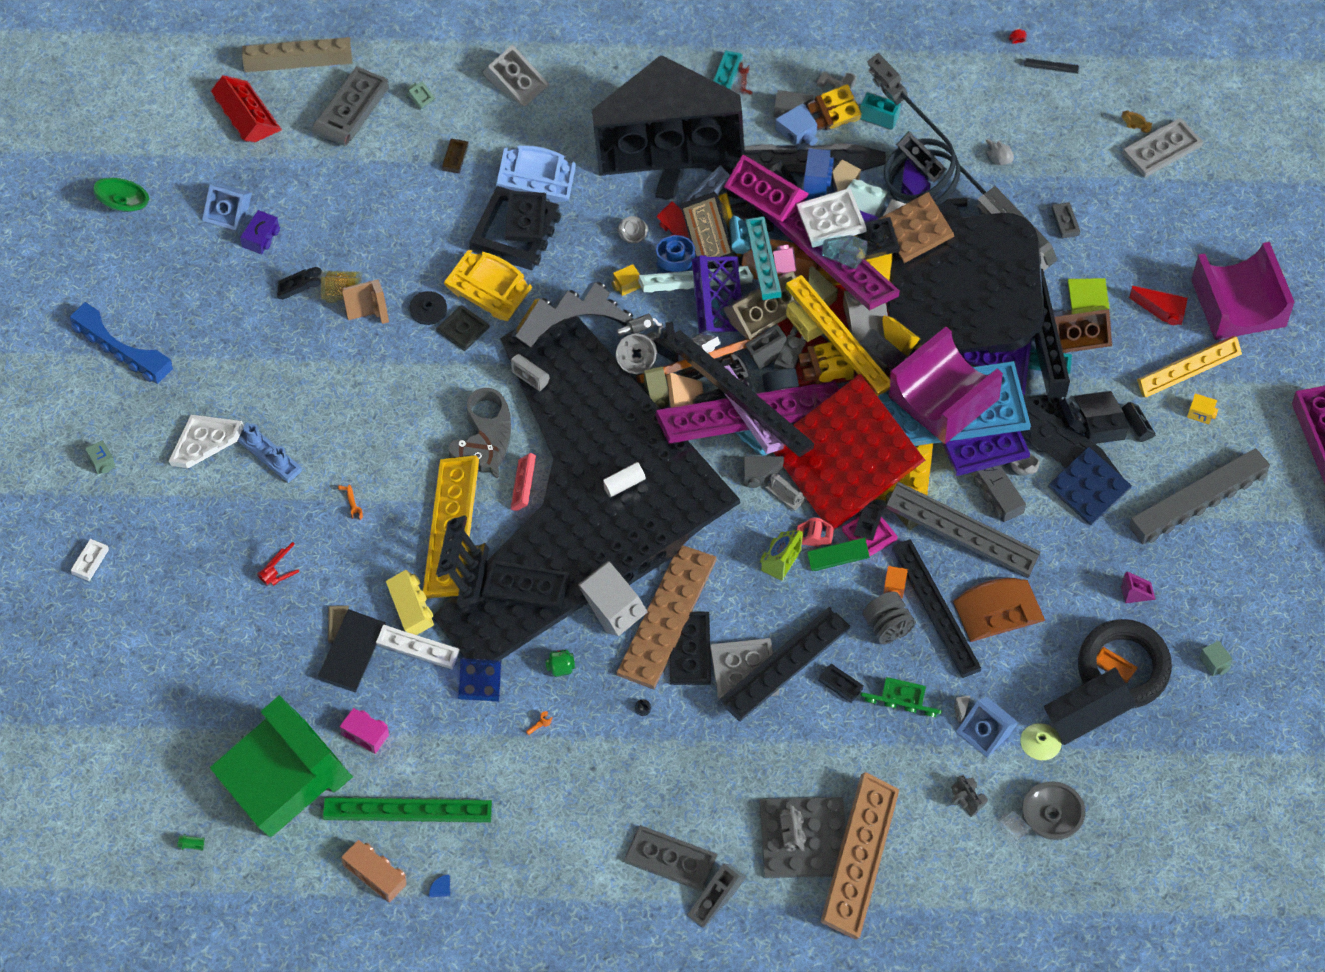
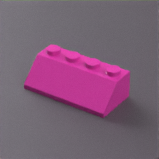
M742 155L724 186L781 222L797 212V204L804 202L809 194L745 155Z

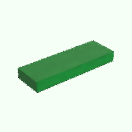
M865 538L807 552L812 571L870 558Z

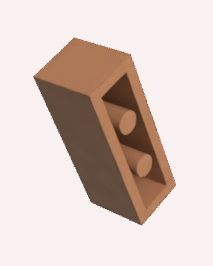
M358 840L341 857L344 867L389 903L407 885L405 873L399 868L395 869L392 867L389 860L383 855H377L373 847L368 843L364 844Z

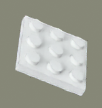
M851 188L797 204V209L812 248L867 232Z

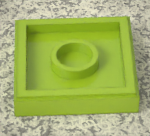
M1105 278L1068 279L1071 310L1102 305L1109 309Z

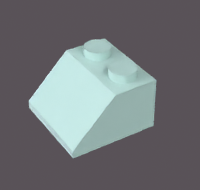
M853 179L847 189L851 188L859 210L878 218L884 208L888 192L879 187L866 184L861 180Z

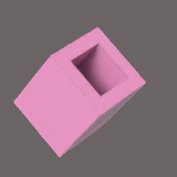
M788 244L777 246V249L773 251L777 274L796 271L793 247H789Z

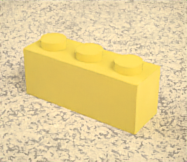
M404 570L386 581L406 632L418 635L434 626L432 621L433 613L425 603L427 598L419 588L420 581L416 574H411L409 571Z

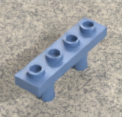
M247 422L244 425L237 441L283 480L289 483L302 472V467L285 454V448L274 445L258 431L256 424H249Z

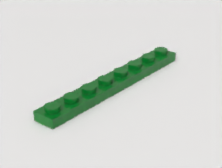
M325 798L323 818L324 820L491 823L492 800Z

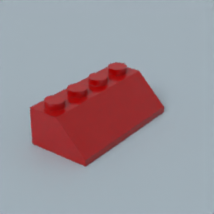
M222 75L211 89L215 101L220 104L223 113L229 117L231 124L238 130L240 137L244 141L257 142L282 130L248 81Z

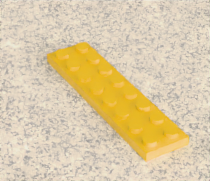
M477 455L440 459L423 593L427 599L458 596L459 588L448 574L437 577L436 572L448 521L465 515L467 521L464 531L470 538L479 465ZM462 542V545L464 546V548H465L466 551L468 552V548H467V547L465 546V544ZM459 555L460 560H461V561L463 562V564L465 565V564H466L465 561H464V560L462 559V557ZM456 568V572L459 574V576H460L461 579H462L463 576L461 575V573H460V572L458 571V569Z

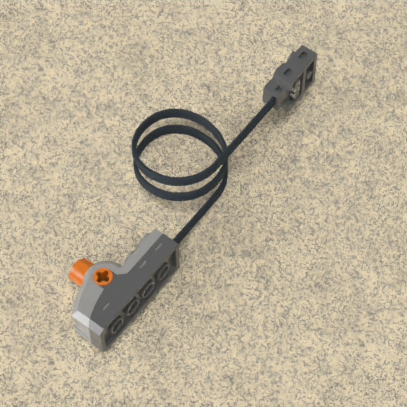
M879 53L867 61L870 67L868 71L873 77L872 81L878 88L880 87L886 97L892 100L896 106L905 100L945 143L930 138L918 140L923 145H934L943 148L948 153L934 149L928 150L933 156L942 157L951 162L945 176L933 188L921 194H903L893 187V182L898 172L905 166V161L908 160L907 157L896 164L888 179L890 166L903 153L897 148L888 157L883 170L885 182L894 200L902 202L900 199L913 201L928 192L931 196L935 195L948 183L956 166L955 176L951 185L939 198L934 200L936 205L942 204L954 192L959 182L961 171L983 194L978 198L979 204L977 209L980 215L1005 212L1014 213L1027 219L996 186L986 192L959 164L949 139L908 98V93L900 82L902 80L900 74ZM1035 228L1040 242L1041 269L1045 271L1057 261V257L1050 242Z

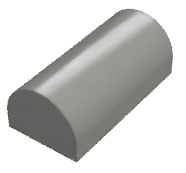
M520 354L511 359L512 372L538 391H541L547 385L549 374Z

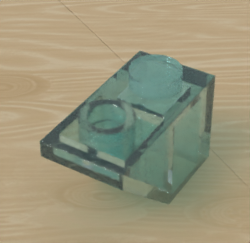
M847 235L823 241V256L854 269L858 267L866 256L867 241L855 236Z

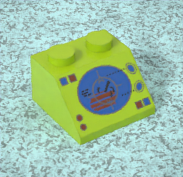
M800 530L781 532L777 538L774 537L769 547L770 550L768 553L764 552L761 557V571L782 581L801 552L803 532Z

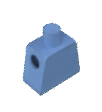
M804 103L776 118L775 130L793 144L797 145L804 141L810 145L817 143L818 139L814 136L817 133V123Z

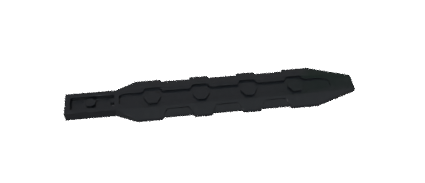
M760 144L759 146H744L745 156L768 169L781 161L789 172H796L797 174H805L808 149L831 150L830 157L834 158L832 171L841 160L861 169V171L879 167L886 163V152L857 144H797L796 146ZM672 151L670 158L673 160L679 159L680 153ZM690 151L691 159L699 156L697 151ZM738 162L683 168L704 169L714 172L721 166L727 172V169H735Z
M1023 394L1031 427L1030 430L1021 431V434L1030 441L1031 445L1040 451L1043 450L1062 463L1064 468H1067L1090 447L1120 474L1102 448L1085 436L1082 437L1064 425L1063 421L1047 413Z

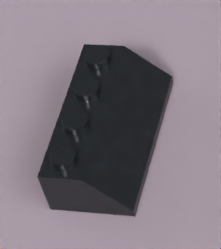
M1114 667L1043 707L1062 742L1066 745L1135 708L1137 705L1117 668Z

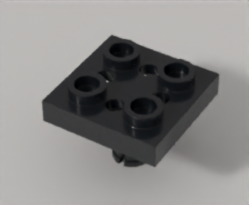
M891 217L866 222L867 232L856 235L861 255L865 260L900 252Z

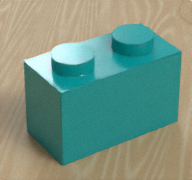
M867 92L860 105V112L862 114L860 119L893 130L899 118L901 103L896 106L890 99Z

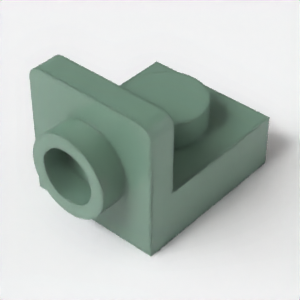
M423 81L419 84L415 82L407 88L408 92L405 94L406 98L411 97L420 110L435 100L434 95Z

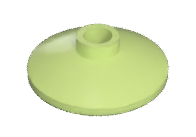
M1037 723L1030 725L1021 735V747L1031 758L1048 760L1056 756L1061 749L1059 734L1053 727L1047 724ZM1038 737H1044L1045 740L1041 741Z

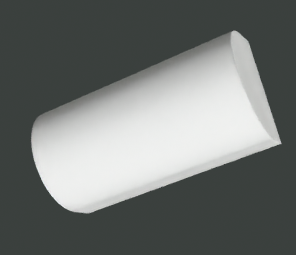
M636 462L603 480L604 490L609 497L646 479L639 463Z

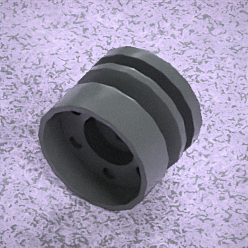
M894 591L882 594L872 600L862 613L869 626L873 628V632L880 644L884 645L906 636L916 624L910 611L905 608V603L900 595Z

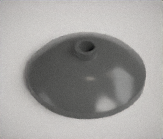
M1049 781L1034 786L1027 793L1023 801L1022 813L1027 826L1035 834L1049 840H1062L1073 836L1083 825L1085 805L1081 796L1072 787L1064 783ZM1054 814L1056 818L1051 819L1048 815Z

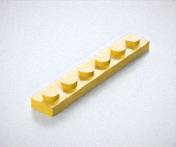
M1231 336L1138 378L1137 382L1142 396L1146 398L1241 355L1238 339L1236 336Z

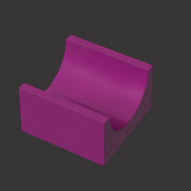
M1270 242L1262 243L1260 249L1250 258L1230 266L1218 267L1210 265L1206 254L1198 255L1191 281L1214 340L1287 327L1295 301Z
M945 327L891 371L889 398L941 442L946 444L999 400L1003 373L996 369L991 374L985 375L975 370L961 356L953 342L952 331Z

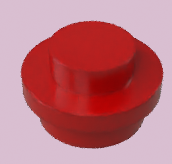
M1016 29L1009 35V40L1013 44L1026 41V31Z

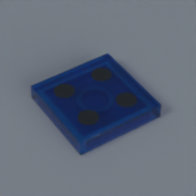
M461 658L458 699L499 702L502 660Z

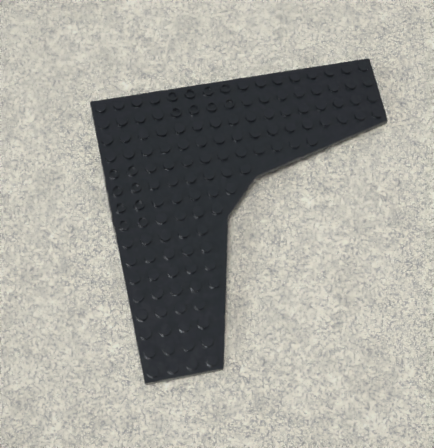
M578 316L566 318L551 326L539 336L532 347L525 348L511 338L515 329L500 338L510 362L514 356L520 354L549 374V381L541 391H538L517 376L540 431L544 436L548 449L552 454L553 462L543 505L486 561L478 602L460 607L457 603L458 596H452L433 615V619L453 645L459 649L460 654L468 664L475 667L477 675L588 604L578 584L607 561L631 585L675 556L677 551L702 528L740 504L739 497L688 440L668 443L655 416L656 410L661 409L630 374L621 368L614 356ZM636 462L639 463L646 479L609 497L604 490L603 480ZM492 560L568 572L570 578L561 609L554 610L483 598L482 591Z

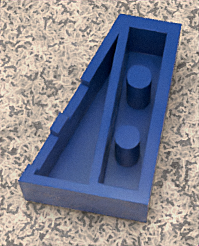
M808 149L804 191L809 194L805 201L827 194V187L831 186L834 158L830 157L831 150Z

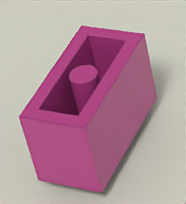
M355 708L352 709L340 725L342 736L374 754L377 753L389 736L388 727L383 721H376L367 712L359 711Z

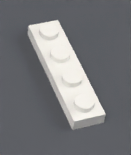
M383 625L376 641L377 646L449 669H453L460 652L458 648Z

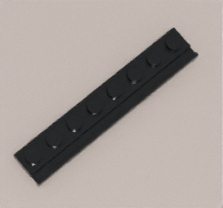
M828 607L723 695L719 703L723 704L725 709L741 722L850 628V625L840 615L834 613L831 607Z

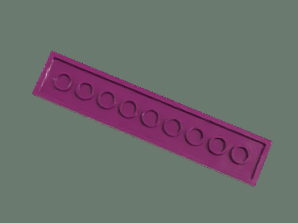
M754 205L755 208L868 310H872L899 297L900 290L842 239L812 248L799 211L781 222Z
M835 381L818 385L813 384L758 393L757 395L787 421L794 423L798 422L836 393L839 387ZM729 399L656 410L655 415L668 443L749 430Z

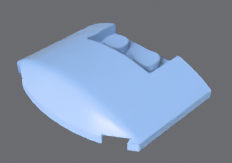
M517 146V149L508 151V148H504L496 186L513 191L545 192L546 199H550L551 202H566L570 198L576 164L573 162L571 165L564 160L565 156L541 147Z

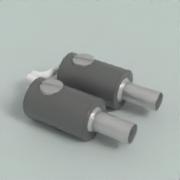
M648 313L628 321V326L618 329L617 333L619 336L631 332V334L639 333L654 327L655 322L657 326H660L658 328V335L655 331L645 334L652 340L659 339L663 325L658 323Z

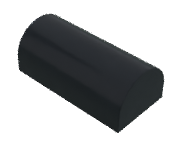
M1128 402L1122 407L1127 422L1140 442L1156 436L1155 431L1139 405Z

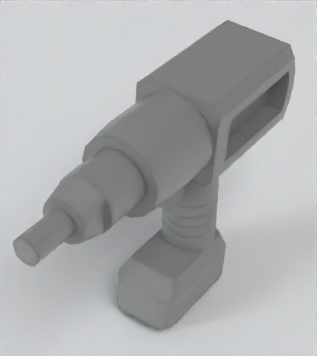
M823 72L817 81V86L822 88L829 83L836 89L848 84L852 90L856 84V76L852 73H846L842 81H839L828 73Z

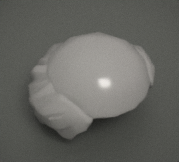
M629 216L621 220L618 225V234L625 242L636 244L647 236V224L638 217Z
M1031 453L1030 458L1010 462L1011 469L1021 476L1036 473L1040 464L1039 459L1036 456H1032Z

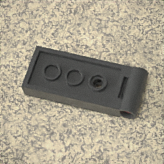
M356 66L321 116L315 121L312 132L347 146L389 89L388 79Z

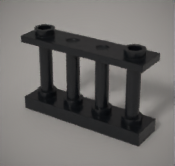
M465 515L448 521L436 572L437 577L448 574L459 588L457 603L460 607L478 602L489 547L486 543L478 546L475 545L464 531L467 521ZM462 542H463V543L465 544V546L468 548V552L466 551V549H465L464 546L462 545ZM459 555H460V556L462 557V559L465 561V563H466L465 565H464L463 562L460 560ZM456 568L458 569V571H459V572L461 573V575L463 576L462 579H461V577L459 576V574L456 572Z

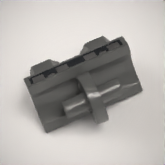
M963 774L958 776L957 782L951 787L954 794L951 802L953 805L960 804L962 808H965L969 816L972 817L986 805L988 799L985 794L977 795L975 792L977 788L976 781L973 777L966 778Z

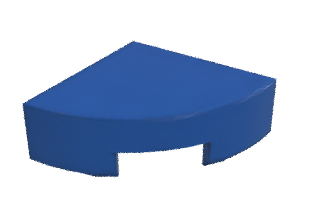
M450 874L441 876L433 882L430 887L429 897L451 896Z

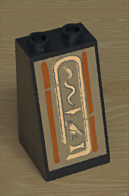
M715 191L680 204L690 240L695 246V258L705 255L706 257H737V253L732 250L727 210ZM707 262L708 269L718 268L713 262ZM726 262L723 267H733L732 262Z

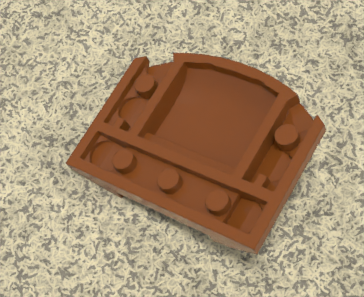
M1007 577L987 580L966 589L953 601L970 642L1045 621L1029 582L1024 579Z

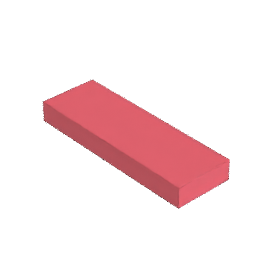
M532 453L518 460L511 502V510L519 511L528 505L536 455Z

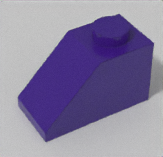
M908 160L905 161L901 193L916 195L930 190L931 183Z

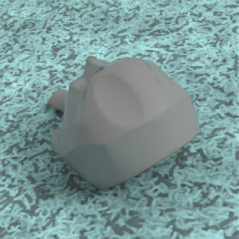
M986 139V142L991 147V151H988L987 154L994 164L1005 165L1014 161V154L1010 146H1006L1000 141L995 143L990 139Z

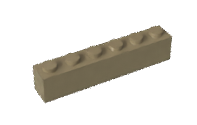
M350 37L242 46L244 72L353 64Z

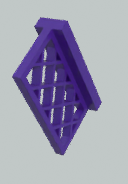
M705 255L692 259L699 334L739 332L729 323V318L725 319L719 313L723 307L728 306L727 302L731 297L735 301L742 298L738 257H706ZM707 262H713L718 267L714 273L708 269ZM726 262H732L733 270L730 273L723 267ZM719 270L727 276L723 282L715 276ZM712 279L719 285L715 292L710 288L709 282ZM729 279L734 283L735 288L733 291L725 285ZM721 289L729 294L725 301L717 295ZM713 298L721 303L717 310L712 307L711 301ZM716 316L723 322L720 328H714L713 319Z

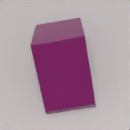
M1130 572L1124 574L1121 589L1125 603L1155 600L1150 581Z

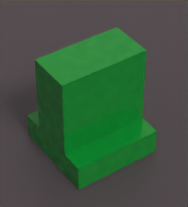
M280 695L260 711L266 719L209 767L254 823L269 837L278 833L325 790L329 788L336 792L353 778L352 774L306 720Z

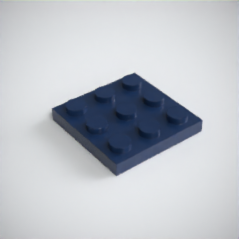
M1090 447L1048 485L1051 491L1090 525L1094 524L1132 487L1128 481Z

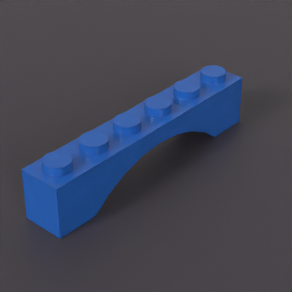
M84 302L70 316L71 327L76 333L79 334L81 332L91 343H98L104 352H111L119 362H126L132 371H139L147 381H153L158 384L173 369L171 359L158 350L137 349L116 340L104 327L100 312L88 303Z

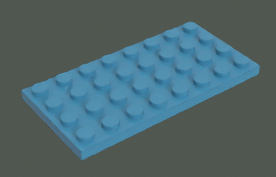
M1014 361L973 367L985 375L991 374L996 369L1003 373L1000 398L950 441L1030 430L1031 424ZM890 390L878 396L915 446L941 442L889 398Z

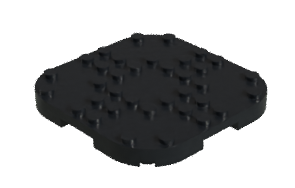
M1003 212L949 219L946 222L953 231V238L905 263L898 252L893 253L889 282L900 290L899 297L890 300L891 317L920 338L910 355L945 327L952 331L953 342L959 353L988 350L990 354L1016 350L1030 343V339L1040 332L1044 322L1041 249L1035 228L1024 217L1014 213Z

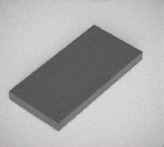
M639 825L624 863L702 892L718 854Z

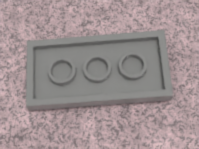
M1179 118L1124 148L1122 154L1146 178L1200 148L1203 141Z

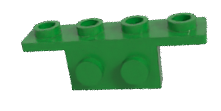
M886 677L882 696L861 693V696L865 697L864 701L876 704L877 700L884 701V706L896 708L897 705L905 706V711L914 713L919 709L925 711L924 715L936 717L937 714L941 715L942 710L922 706L926 686Z

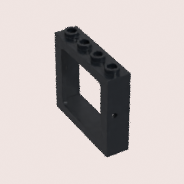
M497 186L469 241L470 250L476 254L486 252L500 257L512 265L533 271L535 265L538 266L541 261V252H545L547 249L548 238H552L554 234L555 223L560 222L562 214L559 212V204L546 201L545 213L547 215L544 220L543 242H533L530 250L524 251L485 238L502 202H508L509 191H513Z

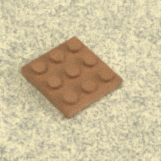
M929 192L879 218L891 217L900 247V252L898 253L904 263L954 237L953 231Z

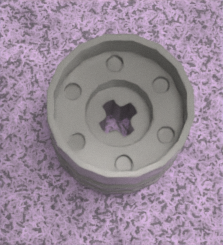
M630 334L623 338L617 346V362L628 373H644L656 361V345L645 334ZM641 349L642 351L640 354L642 355V357L640 358L637 356L636 358H634V352L632 350Z

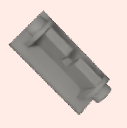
M773 474L770 478L772 482L765 487L794 511L807 500L802 492L794 488L780 475Z
M790 805L791 811L788 809L783 810L780 815L782 830L790 829V831L783 833L784 847L787 848V851H794L795 847H799L804 851L806 837L801 829L803 817L800 811H797L793 805Z

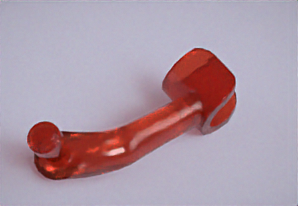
M740 62V90L742 93L746 92L752 95V91L746 89L750 65L747 68H742L743 62Z

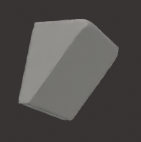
M970 695L955 699L954 710L960 724L964 721Z

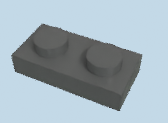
M1070 202L1052 205L1051 210L1061 238L1080 236V228Z

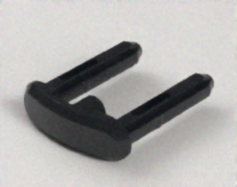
M729 353L727 358L718 360L722 366L729 365L731 368H734L732 370L738 379L741 378L742 380L740 381L752 390L750 370L738 355ZM696 369L684 372L681 375L695 380L705 377ZM717 388L697 395L693 399V404L716 401L727 396Z

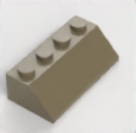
M793 271L778 276L781 298L762 300L759 287L723 308L731 324L748 340L786 319L787 304L794 301L800 306L785 288L787 282L796 278Z

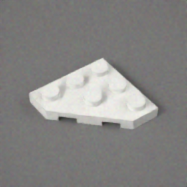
M191 415L169 459L170 465L190 468L237 442L244 428L243 422Z

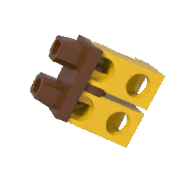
M848 84L816 96L814 101L806 106L811 115L815 113L819 115V118L815 119L817 130L825 129L828 131L841 125L858 121L862 115Z
M832 342L814 347L808 346L807 352L798 354L800 367L810 365V368L802 369L804 381L814 380L815 384L818 385L822 384V382H830L833 379L845 377L846 380H851L854 377L853 367Z

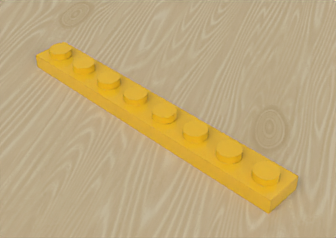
M800 275L787 282L785 288L858 375L861 374L875 394L879 396L890 390V379L805 278Z

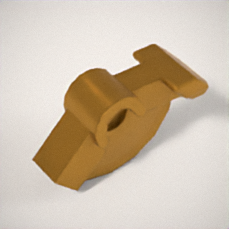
M1129 110L1122 112L1121 117L1127 123L1126 126L1128 128H1140L1141 132L1144 133L1151 131L1152 123L1147 122L1142 115L1129 112Z

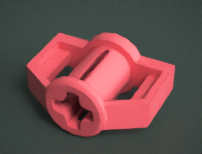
M810 518L808 521L797 526V530L802 531L803 535L804 529L809 527L808 535L802 537V545L819 547L832 544L834 529L832 525L824 520ZM825 526L826 535L825 537H821L822 528Z

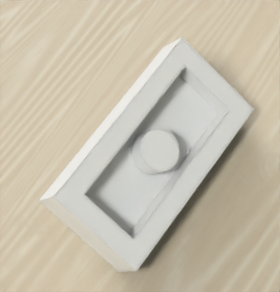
M699 334L692 338L707 353L715 350V346L720 344L718 337L707 334Z
M90 539L72 567V575L90 581L107 554L108 546Z

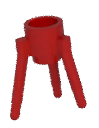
M294 542L290 543L285 549L282 548L257 573L259 579L266 586L270 583L274 586L278 582L299 573V569H296L276 578L278 572L274 568L295 545Z

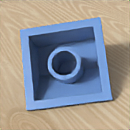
M221 183L211 184L202 221L237 231L249 208L252 192Z
M986 697L976 702L956 732L984 756L988 757L1010 736L1018 722Z

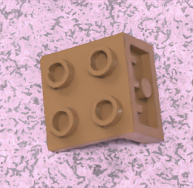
M378 279L342 289L348 320L375 314L376 318H380L382 324L389 322L384 293Z

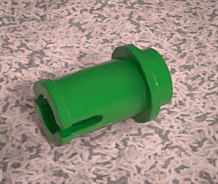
M186 834L179 835L178 848H182V850L185 848L204 850L205 837L186 836Z

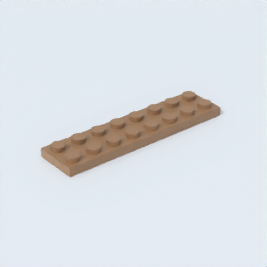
M684 545L677 551L617 671V676L653 690L655 689L670 658L671 651L682 633L684 624L687 623L689 614L693 611L716 563V556Z
M867 772L862 773L860 776L820 921L855 940L861 936L900 790Z

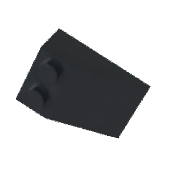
M1112 391L1074 396L1075 402L1080 407L1079 411L1086 420L1085 425L1088 431L1084 434L1087 439L1095 444L1126 439L1128 425L1124 412Z

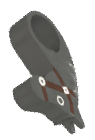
M480 388L472 392L467 400V418L477 435L469 437L466 441H452L449 445V458L477 455L479 458L478 469L481 470V473L491 472L498 478L499 466L507 454L510 443L511 416L508 404L499 391L493 388ZM489 400L495 402L501 410L497 417L489 419L477 416L472 411V408L480 401Z

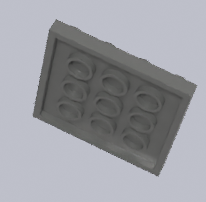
M843 797L760 799L764 878L833 876L846 830ZM790 805H793L797 811H800L803 817L801 829L806 837L804 851L799 847H795L794 851H787V848L784 847L783 833L790 831V829L782 830L780 815L783 810L788 809L791 811Z

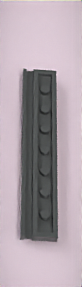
M900 482L896 484L885 507L1027 578L1030 576L1040 554V551Z

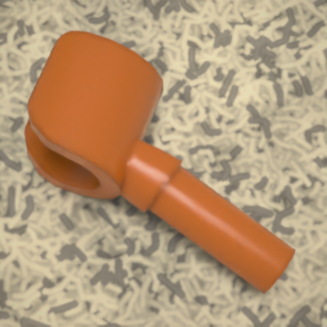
M548 711L541 713L540 720L526 731L528 735L542 726L546 727L551 724L553 717L548 720L544 719L548 715Z

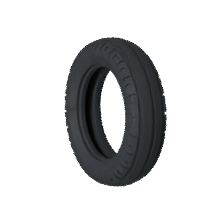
M1117 619L1105 622L1093 629L1080 647L1078 670L1083 684L1101 675L1097 666V653L1105 644L1119 639L1130 640L1138 643L1148 652L1152 660L1153 672L1147 682L1141 686L1128 689L1137 705L1135 708L1149 704L1160 696L1170 680L1172 660L1165 641L1154 629L1135 620Z

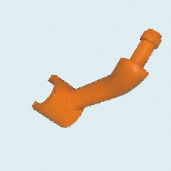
M339 485V490H347V497L351 507V518L353 519L355 513H360L359 518L361 520L363 518V511L360 507L356 506L351 485H348V487Z

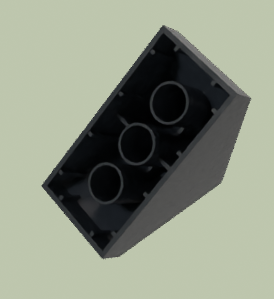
M663 55L653 60L592 109L599 176L739 162L742 155H745L740 94ZM678 151L680 158L673 160L670 158V153ZM690 151H697L699 156L691 159Z

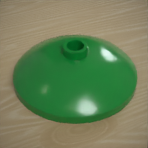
M103 178L94 184L93 193L103 205L115 211L135 212L145 208L149 202L147 191L140 185L126 179Z

